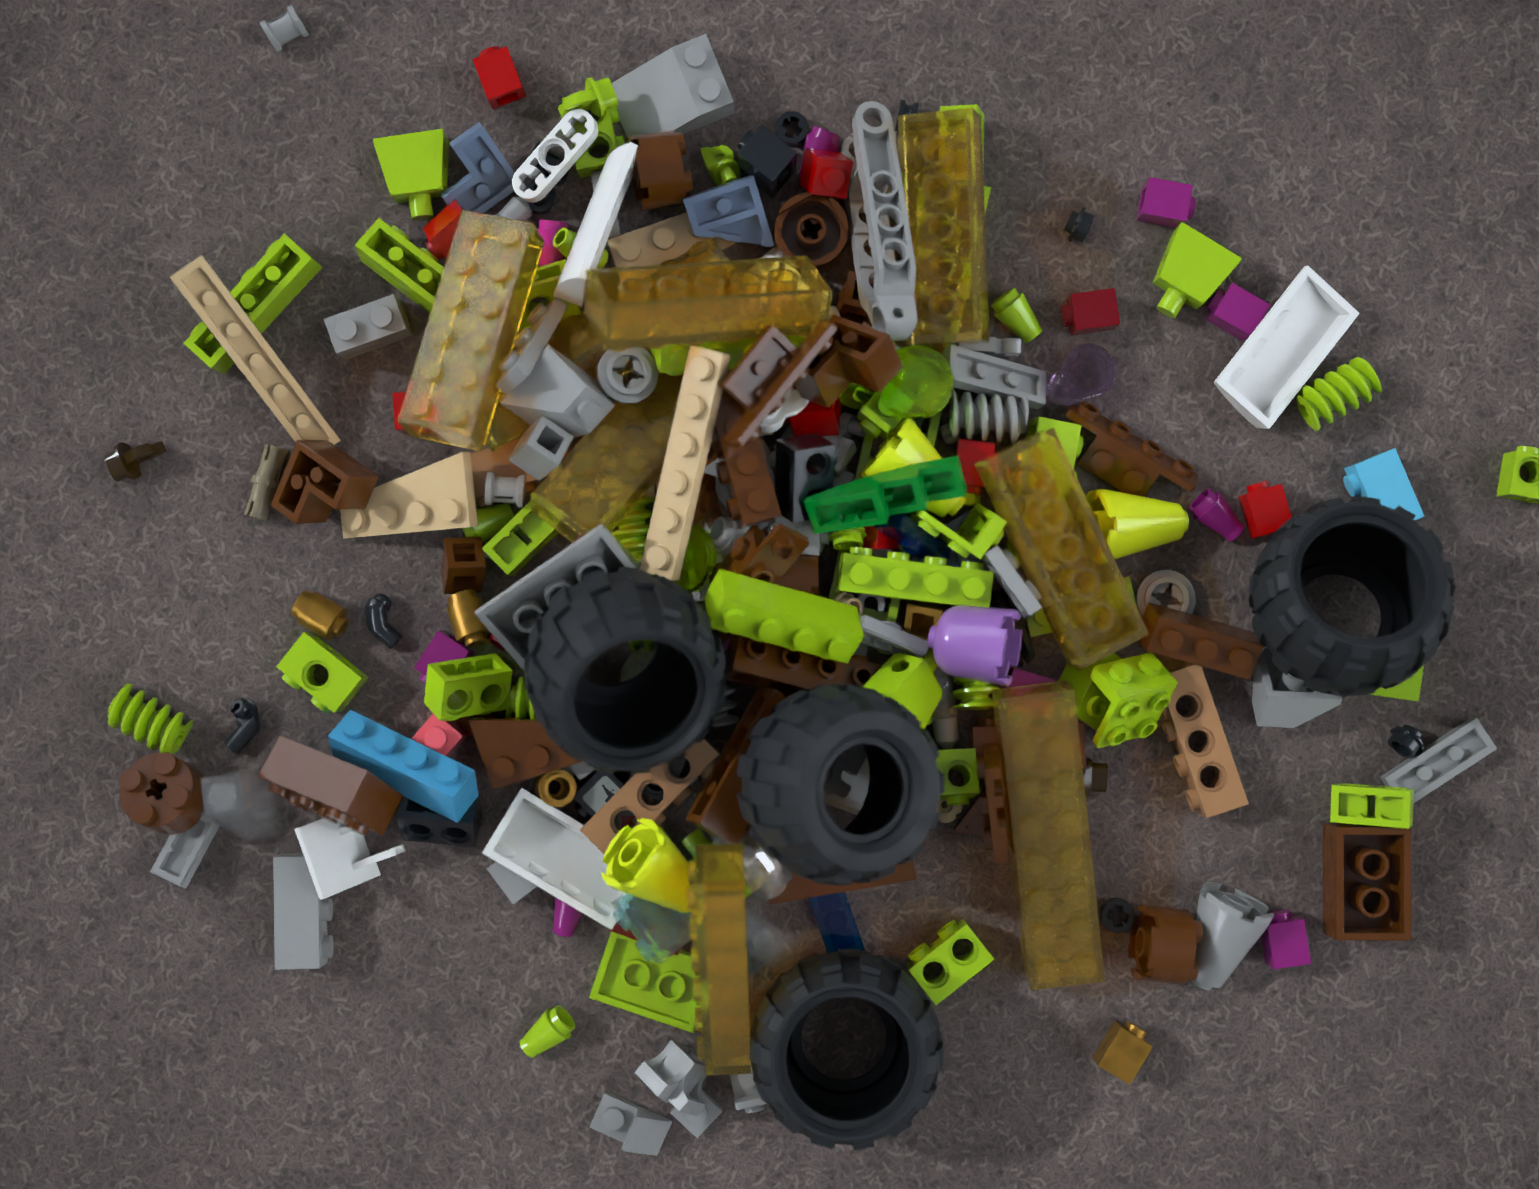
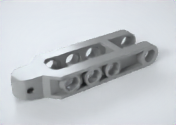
M868 101L862 103L857 108L852 119L853 133L844 139L839 152L854 161L847 198H844L849 224L860 306L867 312L873 329L889 334L892 341H907L917 323L914 299L916 263L895 133L890 111L879 102ZM872 116L880 122L881 126L872 127L864 121L863 117ZM850 149H855L856 158L852 157L849 153ZM858 214H866L867 224L861 221ZM888 216L895 220L896 227H890ZM869 245L872 257L866 254L864 246ZM894 250L901 255L902 261H895ZM874 278V288L869 284V279Z

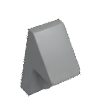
M605 1091L592 1119L590 1128L623 1142L621 1150L624 1152L657 1156L672 1121Z

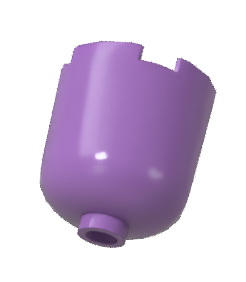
M955 605L946 610L940 617L937 626L930 628L928 636V646L933 648L938 667L946 674L954 677L1008 686L1013 679L1012 676L1007 675L1009 667L1018 666L1022 630L1015 629V620L1019 621L1021 614L1018 610L970 605Z

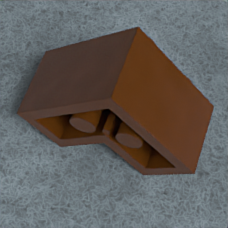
M833 315L827 321L833 322L838 327L831 336L833 338L832 344L823 354L816 355L807 366L809 372L796 385L802 398L829 408L852 382L880 393L903 367L889 334Z
M297 440L271 506L296 524L324 523L327 521L332 508L335 510L365 509L379 476L328 440Z

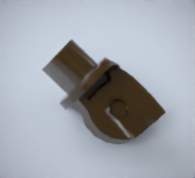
M120 442L115 445L113 452L105 455V462L115 481L119 482L127 477L137 479L141 476L139 464L167 451L163 442L146 443L132 449L130 445Z
M1086 757V768L1055 769L1053 772V784L1083 786V795L1085 797H1089L1091 792H1106L1107 763H1092V759Z

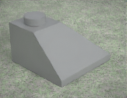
M550 345L542 351L528 378L507 395L504 393L499 399L500 404L528 424L532 425L543 415L574 436L573 438L590 434L615 406L611 398L606 396L605 391L596 379Z
M1263 647L1253 671L1252 705L1257 726L1295 728L1341 704L1342 697L1339 691L1330 690L1326 693H1321L1304 687V680L1291 672L1285 675L1272 663L1273 655L1268 647Z

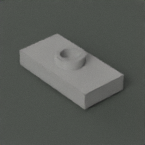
M867 615L860 617L864 634L861 643L890 655L899 652L921 657L927 654L928 641L902 631L900 625L890 621H878Z
M201 812L200 815L202 817L192 828L179 834L169 835L150 872L182 888H187L222 821Z

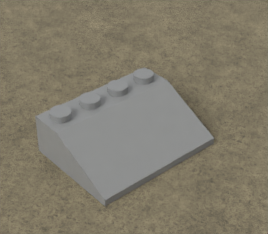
M601 523L474 612L478 619L524 670L525 654H529V635L539 613H547L549 610V602L553 595L564 586L570 588L583 581L582 575L600 569L604 573L618 572L620 567L639 568L640 570V564Z

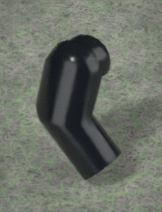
M378 593L374 598H369L365 604L366 624L371 633L389 649H392L403 636L387 622L386 612L392 605L391 600L385 594Z
M244 698L236 699L231 705V712L236 717L238 728L224 742L236 754H239L260 729L258 707L252 700Z

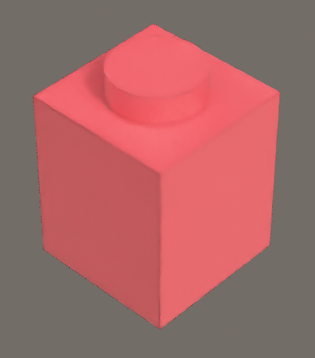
M432 714L411 739L450 757L469 734L454 721H440Z

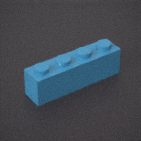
M349 710L328 735L333 757L369 771L404 797L456 823L460 821L479 796L475 770L352 710Z

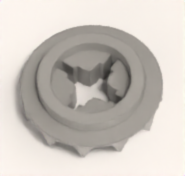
M622 343L611 347L603 354L597 366L598 384L601 385L607 397L617 400L620 404H637L647 398L657 384L658 369L654 358L647 350L635 344ZM631 360V373L640 378L631 379L627 386L623 388V377L614 371L623 370L625 365Z
M1159 570L1146 576L1137 589L1136 605L1142 617L1148 602L1160 605V601L1156 600V597L1151 596L1152 593H1164L1169 584H1171L1169 589L1170 597L1179 602L1180 605L1173 604L1166 607L1192 614L1196 596L1191 582L1184 575L1173 570Z

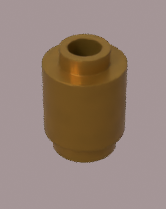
M473 589L464 590L447 598L449 606L446 608L457 643H465L466 647H474L485 643L488 640L487 635L490 634V631L474 612L484 605L482 598L477 597L476 591Z
M305 590L297 598L291 610V615L297 618L298 624L327 641L331 640L334 636L337 638L342 636L350 622V619L346 617L348 613L346 608L319 592L311 593Z
M558 769L537 776L534 782V792L536 797L543 800L547 805L562 807L573 800L576 794V783L568 772ZM552 780H555L558 783V790L553 794H549L548 786Z

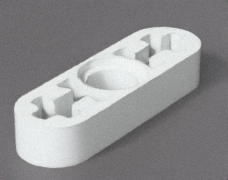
M583 109L569 111L517 169L512 178V187L515 193L523 200L531 203L542 200L595 141L598 135V124L589 112ZM576 121L581 124L585 122L587 132L584 135L579 132L574 135L576 130L573 124ZM563 134L575 145L573 149L560 139ZM554 146L562 147L565 152L564 160L556 166L548 165L546 162L548 150ZM538 162L547 172L551 173L548 177L535 167ZM525 178H536L535 183L538 187L535 191L529 188L525 190L527 187L523 182Z

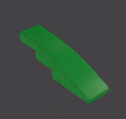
M959 456L917 463L848 482L805 498L804 504L814 534L885 524L888 522L889 515L926 510L928 502L964 497L966 496L967 486Z

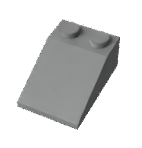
M706 34L671 47L612 83L618 98L617 109L620 122L627 139L629 136L674 130L675 133L682 132L685 134L735 114L734 101Z

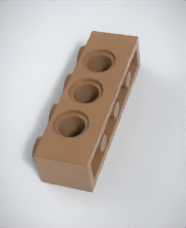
M1189 663L1168 670L1178 684L1171 695L1170 704L1163 710L1166 720L1161 721V727L1167 741H1173L1178 755L1173 756V761L1179 776H1185L1190 790L1185 791V796L1192 812L1198 811V814L1202 817L1209 818L1249 804L1202 666ZM1185 695L1191 701V709L1186 715L1181 716L1176 710V702L1181 696ZM1198 730L1203 736V744L1199 749L1193 751L1188 745V738L1192 732ZM1207 766H1212L1215 771V778L1211 784L1204 786L1200 779L1201 771Z
M704 737L701 743L695 742L684 751V757L691 765V770L686 776L677 777L673 775L667 762L652 767L650 772L635 774L580 831L604 854L612 839L622 829L616 820L617 814L620 811L629 810L635 814L637 820L641 818L651 819L660 825L667 818L662 811L671 802L678 807L693 792L688 785L698 775L703 780L710 775L717 762L715 758L720 752ZM649 783L660 785L664 792L663 800L659 803H649L643 796L645 785Z

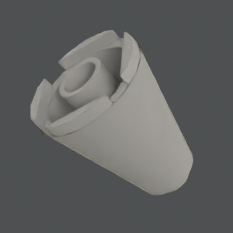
M1205 882L1202 885L1195 920L1201 921L1203 931L1201 941L1196 943L1195 958L1198 961V975L1195 981L1191 982L1204 990L1222 987L1271 924L1274 913L1267 914L1269 907L1257 898L1238 889H1235V894L1219 891L1222 884L1217 882Z

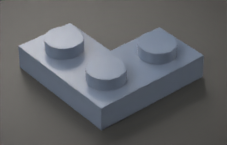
M480 122L449 143L470 173L440 193L448 206L455 199L476 219L514 192L512 178L515 172Z

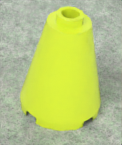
M907 417L879 446V451L874 458L871 456L860 475L865 478L881 472L943 458L916 423ZM957 497L928 502L926 510L940 517L945 516L947 513L953 516L963 506L966 498Z
M1100 488L1089 491L1082 505L1081 521L1087 519L1089 521V536L1082 535V541L1087 555L1093 562L1105 563L1180 540L1189 527L1188 514L1178 503Z
M641 818L637 820L641 824L633 828L628 825L622 828L612 839L604 853L602 862L607 864L606 874L602 872V878L607 885L620 892L681 913H688L696 909L703 901L705 885L661 826L651 819Z

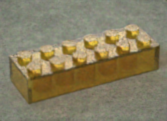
M974 108L898 115L899 163L916 263L914 299L917 323L907 340V345L923 348L990 343L981 116Z
M466 210L461 211L397 421L412 437L478 451L484 450L501 392L495 386L503 372L499 369V366L504 358L513 351V342L518 335L545 243L534 223Z
M807 255L586 270L584 312L602 349L616 352L638 347L659 349L666 345L676 344L697 346L703 342L714 341L734 343L740 339L758 338L768 325L774 326L784 336L796 335L807 337L817 323L828 322L832 291Z
M658 370L657 384L647 398L637 404H620L616 400L613 403L615 405L613 409L590 434L583 436L559 465L530 495L531 511L572 543L601 523L611 533L661 476L684 374L674 376L660 373Z
M1054 428L1038 431L974 463L998 516L1007 521L1004 529L1028 580L1034 584L1041 595V599L1038 602L1042 606L1044 615L1068 666L1085 668L1149 635Z
M743 844L696 845V861H689L688 909H691V916H693L690 917V941H693V946H698L691 949L692 971H694L695 976H700L693 978L694 1001H696L697 1005H701V1007H695V1028L698 1033H703V1036H697V1059H705L706 1075L751 1074V1059L749 1058L751 1020Z

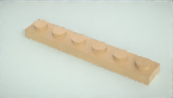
M202 255L170 276V279L295 442L297 440H328L335 445L341 441Z
M690 345L640 565V570H645L652 575L664 576L671 581L680 579L723 388L720 384L726 377L731 357L730 354Z

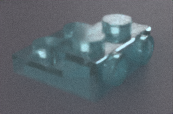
M622 893L611 902L616 909L613 916L618 924L625 931L629 929L638 940L635 946L640 954L648 962L653 960L654 963H663L689 942L691 936L716 917L704 899L696 909L688 913H681L626 893Z

